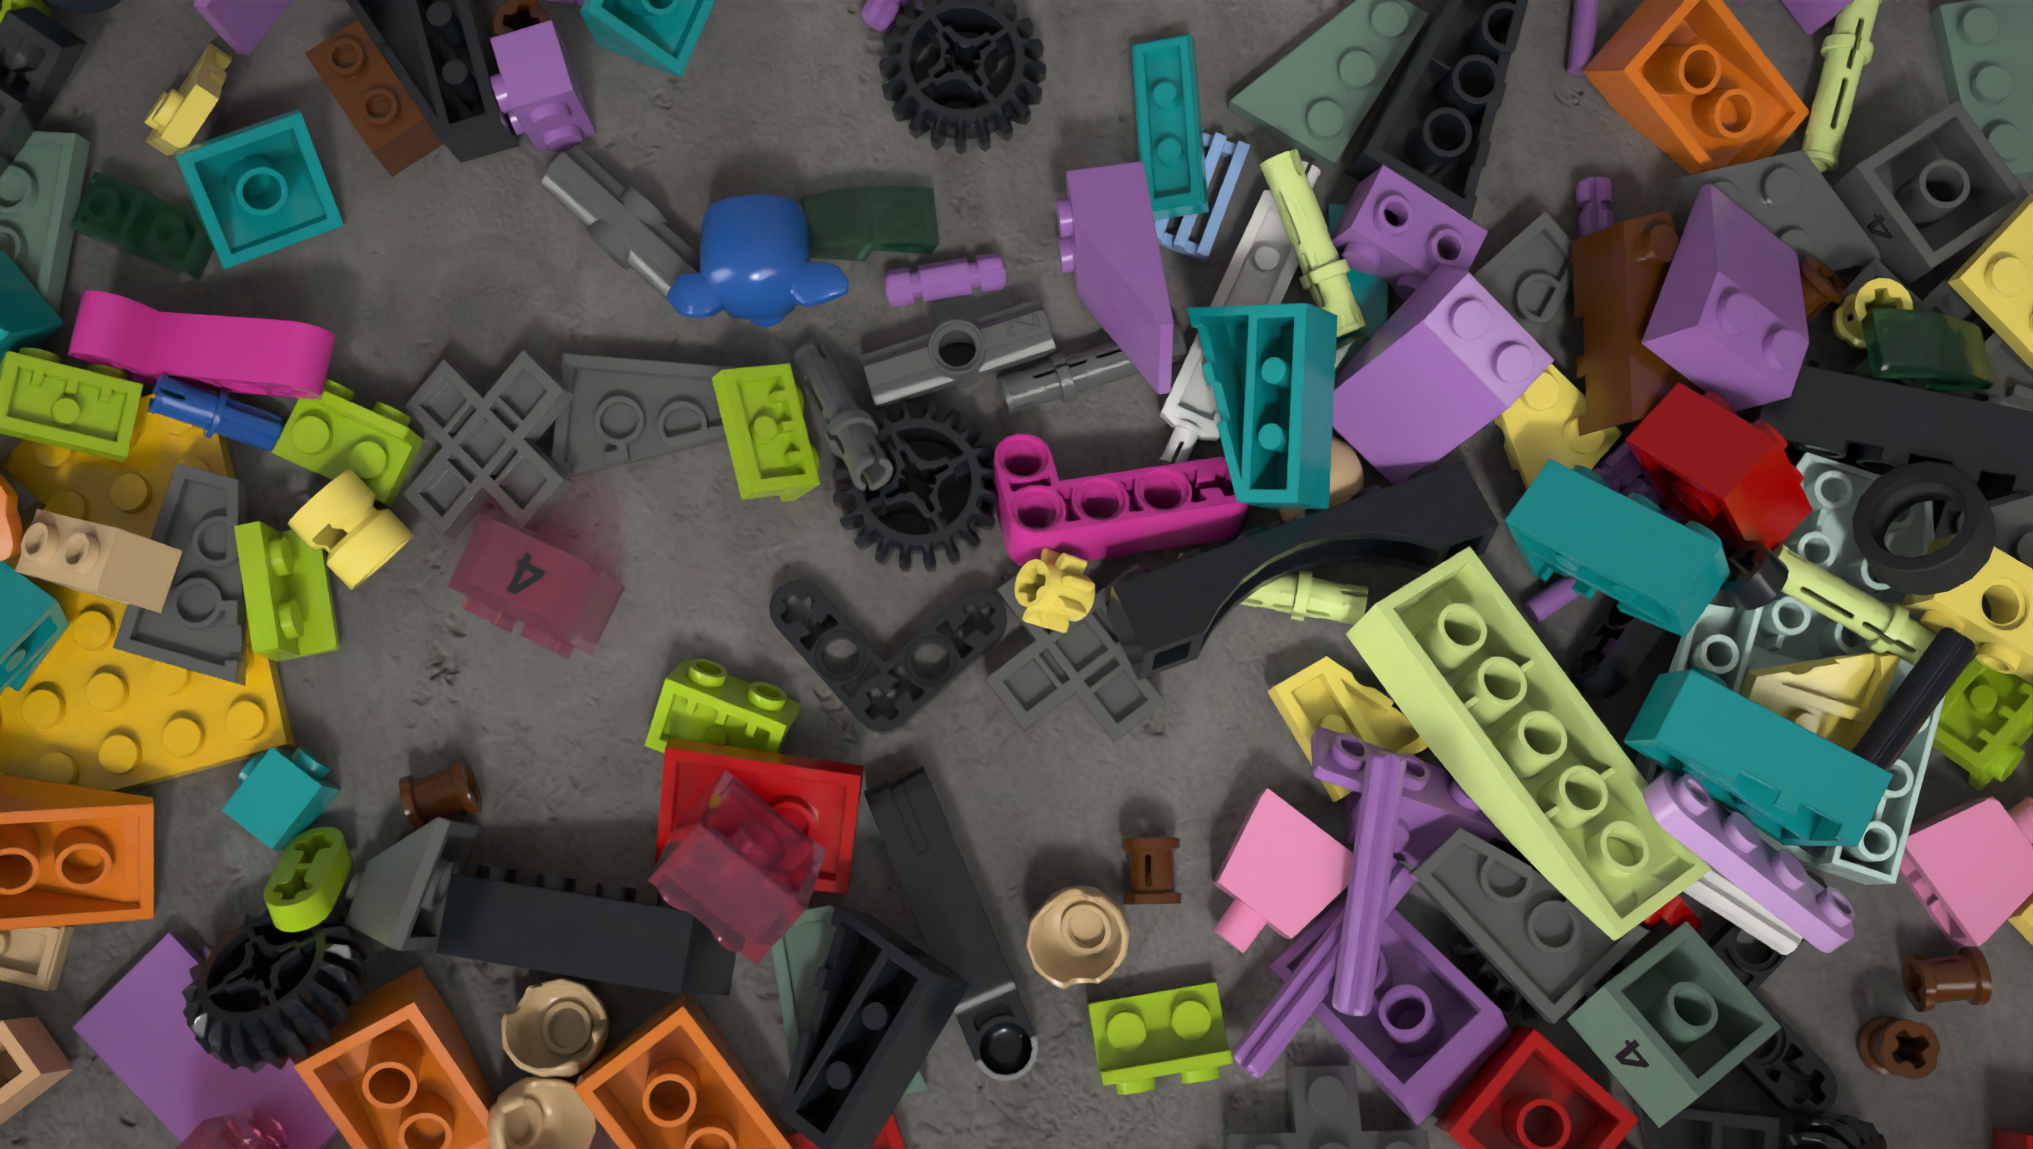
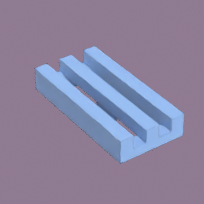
M1203 132L1204 150L1208 151L1205 159L1207 189L1220 155L1232 159L1200 244L1189 241L1198 214L1184 216L1176 236L1166 232L1171 218L1156 220L1155 228L1159 246L1207 262L1247 157L1250 144L1242 141L1234 144L1226 141L1227 136L1216 132L1212 136Z

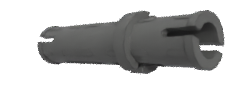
M1173 321L1172 363L1185 360L1187 357L1185 341L1176 321ZM1112 341L1065 357L1062 352L1050 355L1046 363L1024 371L997 377L996 380L1003 406L1007 415L1010 416L1030 407L1061 399L1062 403L1076 400V393L1139 374L1140 372L1118 345Z
M814 342L802 345L793 356V366L802 382H804L821 419L828 429L825 438L831 451L844 460L851 479L858 489L865 491L867 485L861 473H863L869 484L870 490H876L884 486L892 476L893 467L876 439L878 429L872 416L859 408L848 383L835 363L829 346L819 342L818 350L821 354L820 356Z

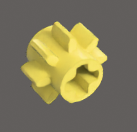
M1047 548L1042 550L1041 560L1033 559L1028 561L1020 569L1014 588L1015 598L1019 604L1027 607L1022 620L1043 628L1066 633L1069 621L1076 622L1083 619L1091 610L1095 598V583L1088 576L1083 575L1087 561Z

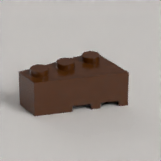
M1670 210L1625 220L1572 241L1575 319L1583 320L1585 355L1576 358V370L1578 378L1586 379L1587 414L1578 417L1579 436L1645 418L1678 382L1700 395L1705 393L1641 343L1679 244V238Z

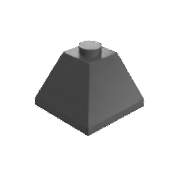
M437 817L370 859L366 869L358 870L349 884L345 896V906L349 907L350 910L344 924L399 951L435 949L439 940L451 874L464 875L482 827L470 822Z

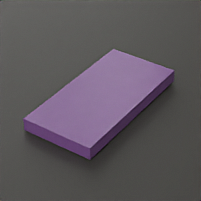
M169 932L72 1027L187 1149H323L340 1132L293 1067L296 1058L295 1054L289 1056L281 1070L267 1063L255 1074L243 1066L232 1070L227 1064L221 1063L211 1053L207 1054L195 1040L196 1035L188 1027L187 1019L182 1013L186 1008V1000L182 991L193 982L189 969L205 961L177 932Z

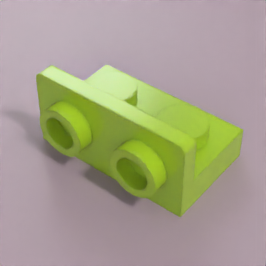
M24 347L19 349V353L6 352L0 362V434L121 462L128 457L143 384L126 380L127 373L110 366L90 364L84 370L60 364L61 358L58 355L42 349Z
M790 363L722 369L713 376L712 382L741 499L746 500L779 495L782 502L797 500L820 485L818 476L819 458L815 448L809 441L803 417L804 399L800 388L795 384Z
M326 378L322 399H298L271 453L330 481L334 480L344 471L352 469L376 494L375 501L392 508L425 440L408 428L412 419L408 415L380 402L375 403L372 411L351 402L355 395L353 391Z
M261 521L234 526L253 653L276 662L338 650L340 640L329 569L326 565V550H312L294 530L280 532Z
M1975 657L1945 695L1932 747L1969 771L1968 784L1981 792L1993 778L2000 782L2006 780L2025 755V750L2020 747L2033 734V684L2016 674H2005L1992 670L1981 664Z
M683 659L665 678L644 746L664 753L669 739L677 738L781 753L788 729L797 718L801 704L787 698V694L775 685L765 682L749 683L728 675L727 670L716 662L706 659Z
M1215 981L1087 1003L1100 1081L1103 1086L1115 1084L1117 1095L1134 1094L1156 1089L1154 1077L1180 1073L1182 1084L1217 1079L1221 1077L1219 1066L1234 1063L1232 1049L1228 1048L1217 982Z

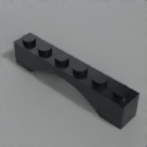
M1463 461L1441 469L1438 465H1430L1416 471L1402 483L1385 489L1381 485L1367 487L1355 494L1348 502L1329 509H1306L1298 514L1292 522L1272 529H1269L1267 526L1254 527L1242 533L1233 543L1213 550L1206 546L1195 548L1183 554L1176 563L1154 571L1146 567L1133 570L1121 577L1116 584L1112 585L1107 616L1137 679L1141 680L1198 659L1213 631L1233 608L1261 587L1291 573L1325 564L1353 562L1394 565L1426 573L1469 546L1477 556L1484 554L1499 523Z

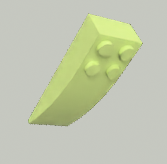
M1470 546L1377 602L1346 633L1419 736L1465 793L1525 858L1613 941L1621 938L1712 870L1704 860L1665 831L1652 816L1643 798V789L1648 785L1646 780Z

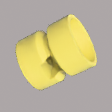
M352 469L344 471L300 508L287 523L312 550L325 549L329 553L326 565L350 590L355 589L368 579L414 536L390 509L377 510L374 507L376 494Z

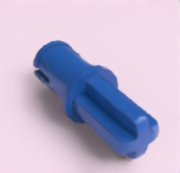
M163 373L160 374L152 391L155 397L150 398L147 408L149 413H157L204 429L203 436L211 438L216 433L265 451L273 450L283 431V419L278 415L227 398L228 391L219 389L216 394L170 378L169 375Z

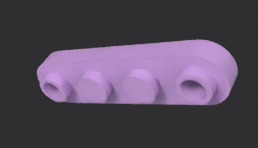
M1665 771L1643 789V798L1647 808L1665 831L1822 952L1831 953L1854 937L1855 932L1852 921L1855 919V912L1846 897L1834 887L1828 886L1824 888L1807 875L1802 864L1790 852L1784 849L1777 851L1759 837L1754 826L1738 812L1730 814L1711 799L1708 791L1696 778L1689 774L1681 776L1673 771Z

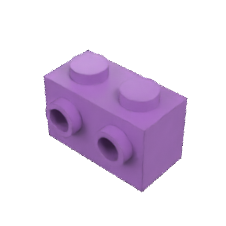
M552 20L490 38L500 70L499 74L490 76L492 87L501 111L503 113L508 112L516 135L526 133L538 152L546 149L550 152H562L570 150L576 145L579 146L583 138L596 134L577 68Z
M1382 165L1358 184L1331 235V239L1337 252L1342 254V259H1346L1351 268L1361 273L1374 274L1393 286L1396 295L1403 301H1406L1441 263L1468 271L1488 231L1387 166Z

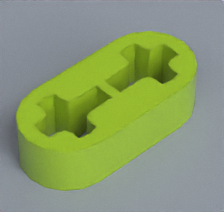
M334 827L313 828L300 833L286 846L263 894L270 916L277 929L283 932L307 930L326 919L332 911L352 867V858L340 830Z

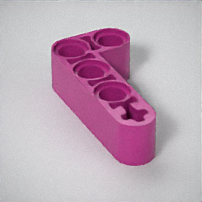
M84 290L67 354L88 364L105 365L120 369L127 373L128 379L145 384L155 385L158 377L163 373L169 375L170 378L209 391L223 389L231 393L322 399L336 336L324 328L297 321L160 312L123 296L102 291Z
M1014 434L1003 439L995 450L992 489L996 490L999 495L995 510L1005 549L1009 557L1020 566H1024L1033 559L1041 560L1042 550L1045 548L1091 561L1225 540L1236 536L1243 529L1246 522L1249 505L1237 502L1225 457L1059 481L1052 453L1048 445L1039 437L1030 434ZM1091 516H1099L1105 519H1096ZM1028 526H1039L1042 528H1031Z

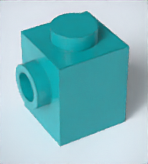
M299 746L295 752L271 747L267 753L260 752L256 754L244 766L237 779V782L241 784L221 810L272 850L284 851L293 838L311 829L341 789L326 778L331 768L307 749Z

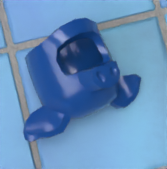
M743 195L729 197L713 203L704 212L701 226L700 273L680 274L668 290L667 300L678 314L686 317L702 319L716 315L723 310L735 319L750 320L754 325L769 327L783 321L786 315L792 312L797 305L804 307L820 305L847 294L849 283L839 266L828 262H810L809 227L801 204L786 197L775 195Z

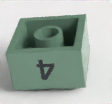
M1687 921L1602 986L1566 1019L1659 1128L1698 1099L1782 1028Z

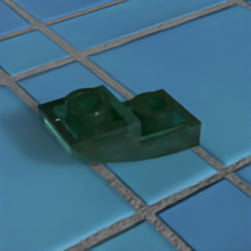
M95 171L69 226L73 231L100 243L199 281L214 250L195 210L160 199L145 188Z
M883 186L841 189L805 195L800 201L809 227L811 258L865 262L872 251L932 255L940 244L934 190L930 187Z
M1871 308L1861 321L1873 378H1923L1926 390H1989L1994 385L1981 328L1968 321L1938 313L1893 308Z

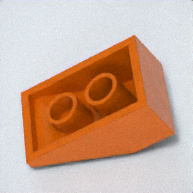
M1644 0L1582 70L1621 118L1691 175L1771 157L1810 113L1723 0Z
M10 775L0 776V931L154 919L153 797Z
M421 966L364 995L365 1000L359 1004L348 1007L351 1022L336 1024L330 1030L331 1043L319 1040L309 1047L307 1059L296 1054L293 1067L352 1149H490L487 1120L491 1106L496 1101L454 1015Z
M681 994L596 1058L594 1063L579 1074L574 1086L575 1092L619 1149H797L727 1041L691 994Z

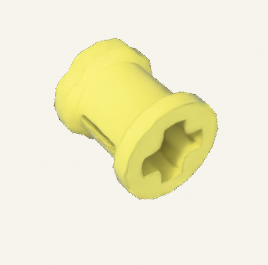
M1877 278L1868 281L1856 293L1847 296L1841 301L1840 306L1833 313L1832 326L1836 336L1847 342L1850 347L1854 349H1868L1878 345L1884 336L1897 333L1908 324L1913 313V302L1909 292L1900 283L1892 279ZM1896 306V312L1891 314L1890 309ZM1853 314L1854 319L1848 322V317Z

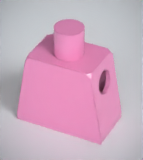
M1266 788L1260 791L1254 799L1213 880V884L1234 899V901L1212 930L1243 954L1265 925H1268L1282 937L1292 939L1349 885L1353 853L1270 789Z
M1993 796L1972 798L1910 827L1898 873L1951 945L1980 946L2033 893V846L2031 845L2033 844V798L2026 797L2008 811Z

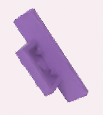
M1317 727L1311 736L1313 775L1320 780L1362 793L1368 754L1372 751L1396 752L1364 742L1355 735L1338 733L1323 727ZM1399 754L1405 757L1407 764L1393 858L1416 866L1456 828H1462L1487 843H1490L1492 838H1496L1512 844L1465 793L1446 769L1423 762L1411 754ZM1361 798L1344 823L1345 843L1351 845L1355 844Z

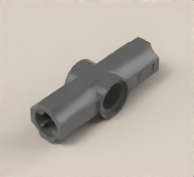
M576 145L568 151H562L549 164L547 172L540 182L544 190L587 228L586 233L611 259L625 270L631 267L667 302L668 290L680 274L700 273V255L669 228L670 224L661 212L633 187L628 186L625 189L603 166L593 160L587 152H584Z
M1036 299L970 321L961 319L948 320L939 325L932 333L861 355L859 358L876 410H880L949 387L953 389L968 388L977 383L983 376L1056 353V347L1045 310L1040 300ZM952 343H963L973 349L975 356L968 364L954 367L942 360L941 353Z

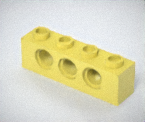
M1958 533L1932 540L1926 555L1932 554L1948 545ZM1994 547L1989 561L1973 579L1951 591L1926 596L1906 594L1901 605L1908 608L1910 614L1921 619L1920 624L1936 633H1939L1945 627L1960 632L1977 645L1978 653L1976 659L1981 664L2001 673L2016 674L2033 684L2032 568ZM1983 596L1987 599L1991 607L1990 620L1986 617L1982 609Z

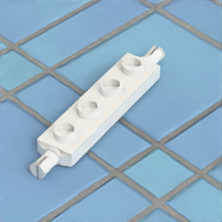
M1302 161L1304 169L1306 170L1308 162ZM1313 164L1307 175L1312 189L1321 174L1319 168ZM1270 190L1263 191L1210 307L1281 304L1298 267L1299 260L1289 240ZM1198 333L1160 414V417L1174 428L1163 455L1159 459V462L1163 465L1171 463L1178 446L1182 448L1175 463L1187 462L1197 439L1217 443L1220 437L1217 423L1221 422L1213 388L1207 385L1202 365L1206 364Z

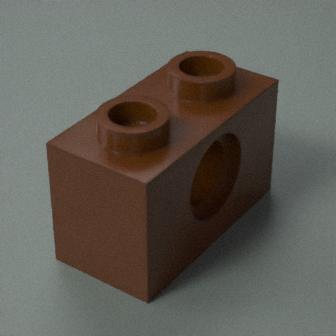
M358 19L305 53L371 152L392 177L444 144Z

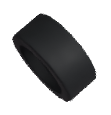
M1921 461L1898 466L1882 475L1860 497L1852 518L1854 541L1877 578L1898 592L1920 596L1948 592L1973 579L1989 561L1997 539L1994 514L1983 493L1969 474L1947 463ZM1931 500L1950 501L1957 503L1964 512L1965 520L1961 531L1948 545L1932 554L1912 558L1897 556L1890 553L1885 545L1884 538L1889 525L1901 512L1917 503Z

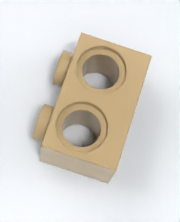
M37 509L31 526L23 536L21 555L15 572L82 593L161 613L182 550L119 528Z

